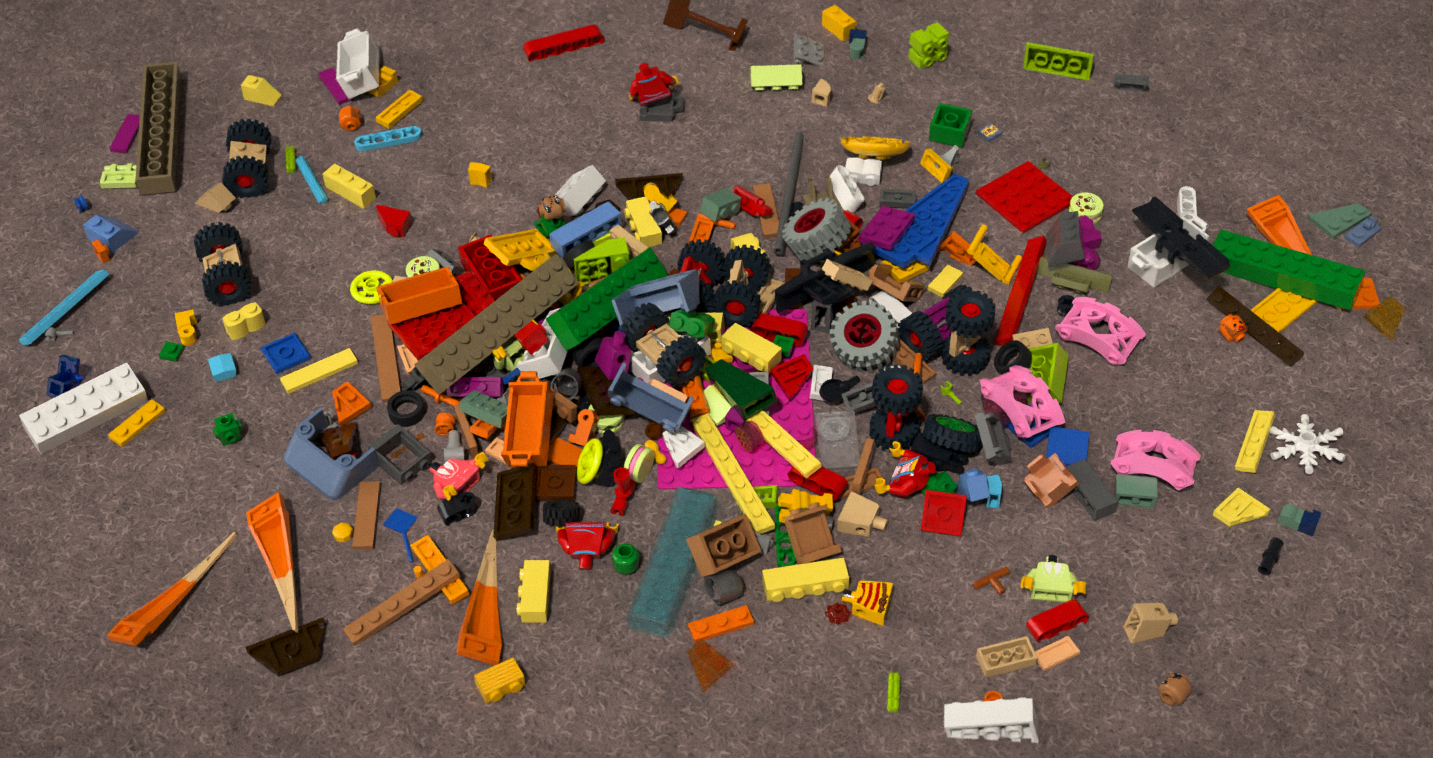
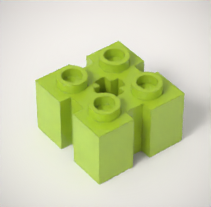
M937 22L927 26L925 31L920 29L910 33L909 44L912 48L909 49L908 58L919 69L931 66L933 61L945 60L948 53L946 46L949 42V32Z

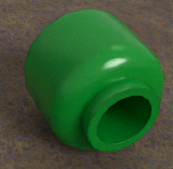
M631 544L618 545L612 553L614 569L620 574L635 572L639 566V554L636 547Z

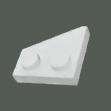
M682 426L678 432L670 433L665 431L663 433L664 442L677 468H680L705 447L703 440Z

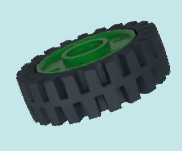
M930 414L927 416L923 436L931 440V442L938 443L940 446L944 445L949 449L953 448V450L957 451L958 449L963 452L979 450L981 437L977 425L964 421L961 418L950 417L949 415Z

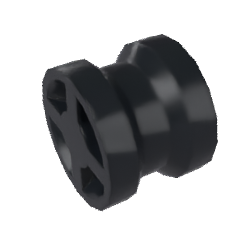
M1063 295L1058 299L1057 312L1060 316L1066 317L1074 306L1072 301L1075 298L1073 296Z

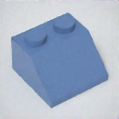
M96 214L83 224L87 238L92 242L98 239L102 245L105 244L111 253H114L139 233L137 230L111 216Z

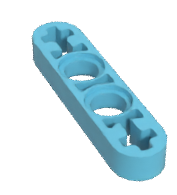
M417 126L359 136L355 139V148L358 151H368L415 142L422 137L421 129ZM395 136L401 137L399 139H393V137ZM379 139L384 140L383 142H376Z

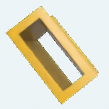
M470 162L468 168L470 184L487 188L492 182L491 167L482 163Z

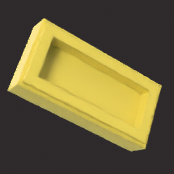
M947 265L928 285L927 290L943 297L963 277V272Z

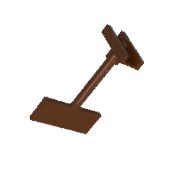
M670 0L663 24L681 30L685 18L689 17L726 33L727 36L731 37L728 50L735 51L748 20L742 18L736 28L727 27L689 11L691 0Z

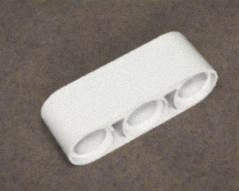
M838 165L830 175L832 190L845 211L849 210L855 213L864 202V196L850 172L845 167Z
M1184 186L1179 190L1177 200V215L1179 217L1184 216L1186 219L1197 217L1196 192L1191 187Z
M884 290L869 298L870 305L872 301L877 302L878 308L880 305H883L886 311L889 310L897 328H899L898 323L902 319L912 314L895 296Z

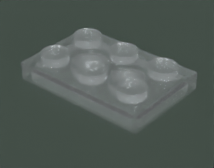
M855 411L815 413L819 460L822 467L829 470L857 469L860 454Z

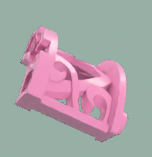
M1076 297L1072 301L1074 306L1063 321L1055 326L1060 337L1064 341H1075L1093 348L1113 365L1125 364L1127 357L1138 341L1145 337V331L1132 317L1127 318L1120 313L1121 309L1110 303L1102 304L1096 302L1095 298ZM1102 320L1108 322V327L1112 334H1096L1089 322L1093 323ZM1119 343L1123 348L1121 353L1119 351Z
M1015 365L1009 367L1010 372L990 380L984 378L980 380L981 392L984 398L994 401L1006 412L1018 437L1029 438L1053 426L1066 423L1057 399H1052L1048 392L1050 388L1040 377L1036 378L1033 376L1031 370ZM1013 389L1031 394V407L1016 401L1013 396ZM1034 417L1036 427L1030 429V425ZM1040 419L1046 420V423L1041 424Z
M1133 430L1117 435L1118 445L1114 459L1111 460L1110 464L1120 475L1150 474L1166 480L1177 490H1181L1194 484L1193 475L1196 461L1200 460L1201 455L1189 443L1182 439L1180 441L1173 438L1169 433L1153 430V432ZM1157 451L1163 453L1168 459L1149 456L1145 453Z

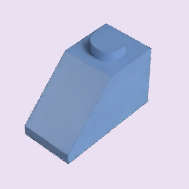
M973 468L967 470L964 474H960L956 489L958 494L967 495L966 499L970 502L990 497L987 478L984 472Z

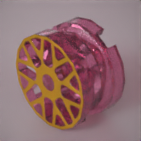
M752 420L745 422L744 426L740 425L735 429L738 442L747 452H751L755 449V446L759 447L764 443V437L760 428Z

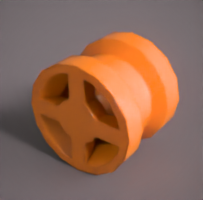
M450 413L438 414L436 417L437 424L434 428L435 433L439 436L448 435L450 431L454 430L455 417Z

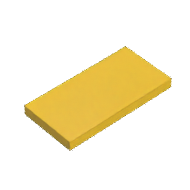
M1277 288L1252 308L1251 311L1280 333L1318 301Z

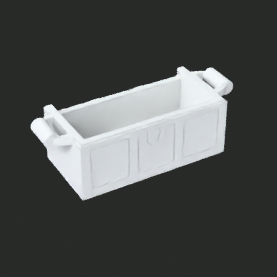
M358 28L347 32L345 38L338 42L336 80L349 99L379 87V48L368 30L361 33Z
M1184 216L1180 217L1183 220V229H1187L1189 235L1195 240L1196 235L1200 234L1209 241V235L1205 233L1209 224L1198 216L1192 219H1186ZM1155 234L1131 248L1127 266L1152 287L1159 285L1190 265L1185 260L1180 261L1178 258L1174 259V264H1170L1167 261L1169 251L1163 247L1160 254L1155 250V245L1159 238Z

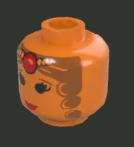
M346 106L339 111V123L342 129L353 131L361 126V113L358 108Z
M1230 314L1220 321L1219 331L1228 342L1236 341L1238 343L1246 338L1245 333L1248 327L1240 316Z

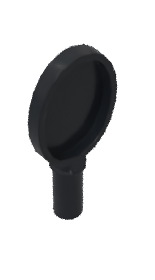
M854 376L846 381L829 379L821 385L819 394L825 401L839 402L843 400L841 394L848 392L850 387L859 383L860 378Z

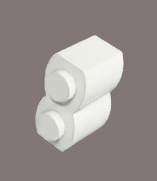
M861 158L847 159L846 169L850 172L856 184L880 185L882 161L877 159L863 160Z

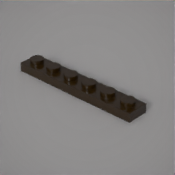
M1219 285L1206 299L1224 315L1240 316L1248 327L1247 333L1290 367L1303 356L1304 352Z

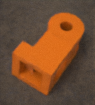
M584 409L579 412V423L576 433H570L568 441L585 446L589 440L594 438L599 421V416L596 415L594 410Z

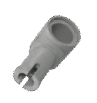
M452 430L448 433L447 448H444L445 463L450 458L464 460L465 450L464 446L460 444L459 431Z

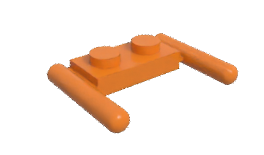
M698 213L689 242L693 240L696 243L697 239H701V242L709 240L713 225L735 229L736 224L723 219L714 222L705 215Z

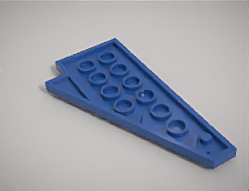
M955 173L905 211L915 214L914 222L892 251L876 247L874 254L902 268H906L915 260L930 266L969 186V179Z

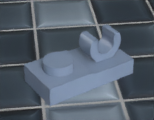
M1370 216V219L1366 218L1349 231L1344 239L1360 248L1380 232L1382 227L1376 224L1377 218Z

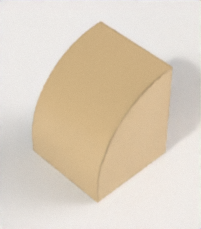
M820 79L812 90L813 103L825 107L829 105L830 85L827 81Z

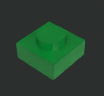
M776 335L773 343L782 348L781 356L789 357L795 339Z
M166 341L159 353V358L177 362L185 349L184 345Z

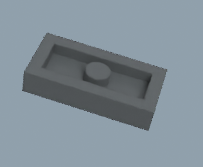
M880 189L879 206L909 208L916 201V191Z
M431 248L427 254L439 263V266H448L453 275H461L465 271L461 265L441 250Z

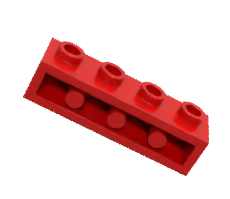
M465 272L454 276L459 284L462 302L475 316L495 301L472 272Z

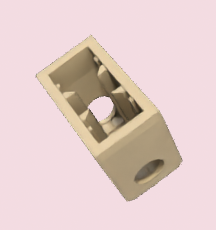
M850 492L837 520V531L869 537L873 528L885 531L888 519L879 517L880 506L877 503L854 492Z
M1136 603L1123 627L1131 644L1164 636L1169 626L1177 624L1178 618L1175 612L1168 613L1163 603Z

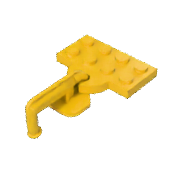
M537 229L489 237L484 241V245L504 265L521 264L531 271L537 269L554 254H558L551 247L550 241ZM578 281L579 283L574 287L572 294L567 292L558 300L564 305L581 294L585 286L584 282Z

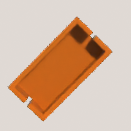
M448 266L376 287L380 306L390 325L462 304L459 284Z

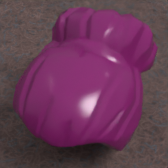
M1084 247L1085 259L1073 261L1072 264L1097 270L1101 263L1099 254L1094 249Z

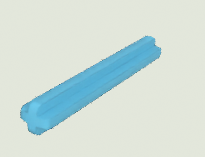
M299 156L295 160L317 202L325 204L328 201L326 194L306 159Z

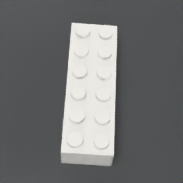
M126 362L19 416L24 429L40 454H43L148 400L145 389Z

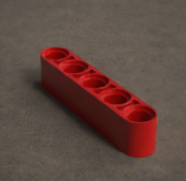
M589 25L528 41L523 45V50L528 60L532 62L533 60L548 58V56H557L564 54V52L576 51L579 48L595 46L598 43L602 44L605 38L597 25Z

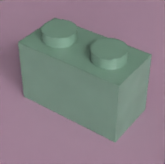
M727 188L703 197L700 213L717 222L737 214L741 207L742 198Z
M1116 474L1114 495L1118 501L1117 505L1155 508L1157 501V478Z

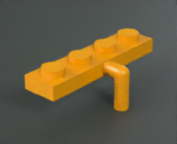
M429 535L410 545L428 572L446 561ZM421 566L414 567L413 570L417 579L425 575ZM460 578L441 590L451 605L470 595Z

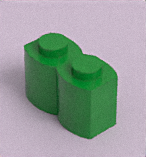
M679 309L671 313L669 326L679 332L686 331L694 337H703L713 332L715 319L705 313L698 314L694 310L686 312L685 309Z

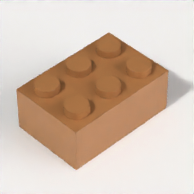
M746 513L686 539L701 577L719 572L762 552Z

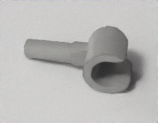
M49 327L45 333V340L49 341L50 336L52 337L51 341H55L56 336L72 335L73 330L57 331L55 328Z

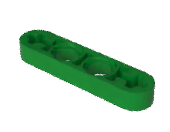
M777 505L775 507L777 566L779 568L795 565V555L788 531L782 532L779 530L780 527L786 526L785 523L779 522V513L781 509L787 508ZM787 542L791 546L785 549L780 544ZM788 554V564H784V555Z

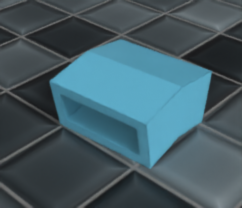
M231 353L208 359L216 382L236 377V368Z
M999 475L986 476L990 495L987 498L986 507L999 508L1002 490Z

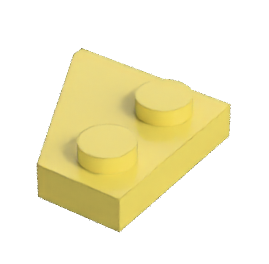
M1237 488L1214 510L1213 516L1230 527L1265 517L1269 514L1270 508L1240 488Z

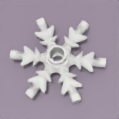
M1307 414L1301 416L1302 424H1296L1300 428L1297 430L1300 436H1295L1294 432L1290 434L1286 428H1283V431L1274 426L1271 427L1269 433L1278 435L1276 439L1295 443L1294 445L1287 444L1285 445L1286 447L1276 448L1279 452L1271 453L1272 460H1277L1282 456L1287 459L1291 453L1295 456L1296 451H1299L1302 454L1299 458H1303L1299 464L1305 465L1306 474H1312L1313 465H1318L1314 460L1317 458L1313 454L1315 451H1318L1321 456L1324 454L1329 460L1334 457L1338 461L1343 462L1346 457L1345 454L1337 453L1339 451L1337 448H1329L1328 445L1320 446V442L1329 443V441H1336L1337 438L1335 436L1343 435V430L1340 427L1332 432L1326 429L1323 435L1319 432L1318 437H1316L1313 433L1315 430H1311L1314 427V423L1309 424V416Z

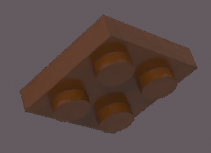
M576 465L536 466L535 501H553V499L574 500Z

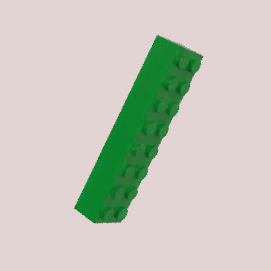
M1221 229L1213 243V246L1229 259L1230 269L1223 273L1272 288H1280L1283 291L1340 308L1352 310L1363 286L1366 270Z
M649 247L545 320L567 351L583 342L617 317L612 299L634 285L666 277L668 273L652 248Z

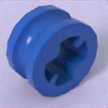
M80 195L79 198H73L80 213L83 209L88 210V205L83 195Z

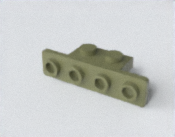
M1044 256L1040 258L1037 274L1051 277V283H1054L1056 287H1069L1077 293L1087 292L1090 288L1107 293L1112 280L1111 274L1070 263L1048 267L1047 257Z

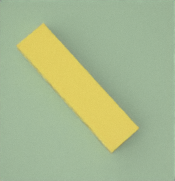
M348 348L280 378V381L289 394L358 364V361L351 349Z
M1254 410L1235 465L1236 470L1256 473L1275 418L1274 411Z

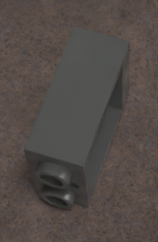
M399 424L368 446L369 449L372 447L375 449L378 466L400 485H403L406 481H412L420 470L427 469L431 463L430 451ZM400 442L418 457L417 460L402 471H399L383 456Z

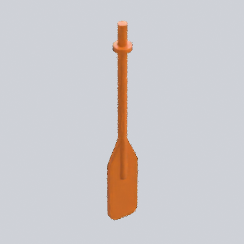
M423 385L421 388V392L434 397L437 404L444 402L453 407L460 404V401L447 396L446 390L438 395L429 386ZM557 437L548 449L547 461L556 465H576L577 468L578 459L583 449Z

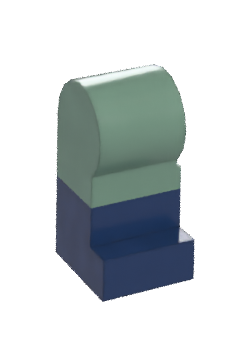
M850 29L849 56L852 59L859 60L863 58L867 30Z
M1285 504L1279 514L1278 523L1313 537L1321 512L1313 510L1311 513L1298 509L1292 504Z

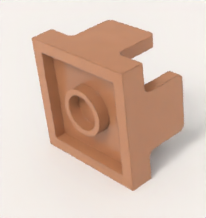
M1056 453L1049 458L1040 454L1027 465L1031 473L1025 477L1024 481L1047 508L1052 507L1080 484Z

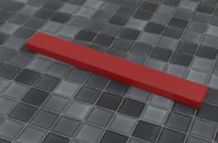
M1045 236L1028 239L994 343L998 346L1013 341L1012 335L1017 333L1047 241Z

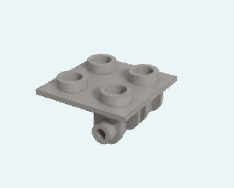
M794 34V64L801 65L804 61L818 66H824V45L804 36Z

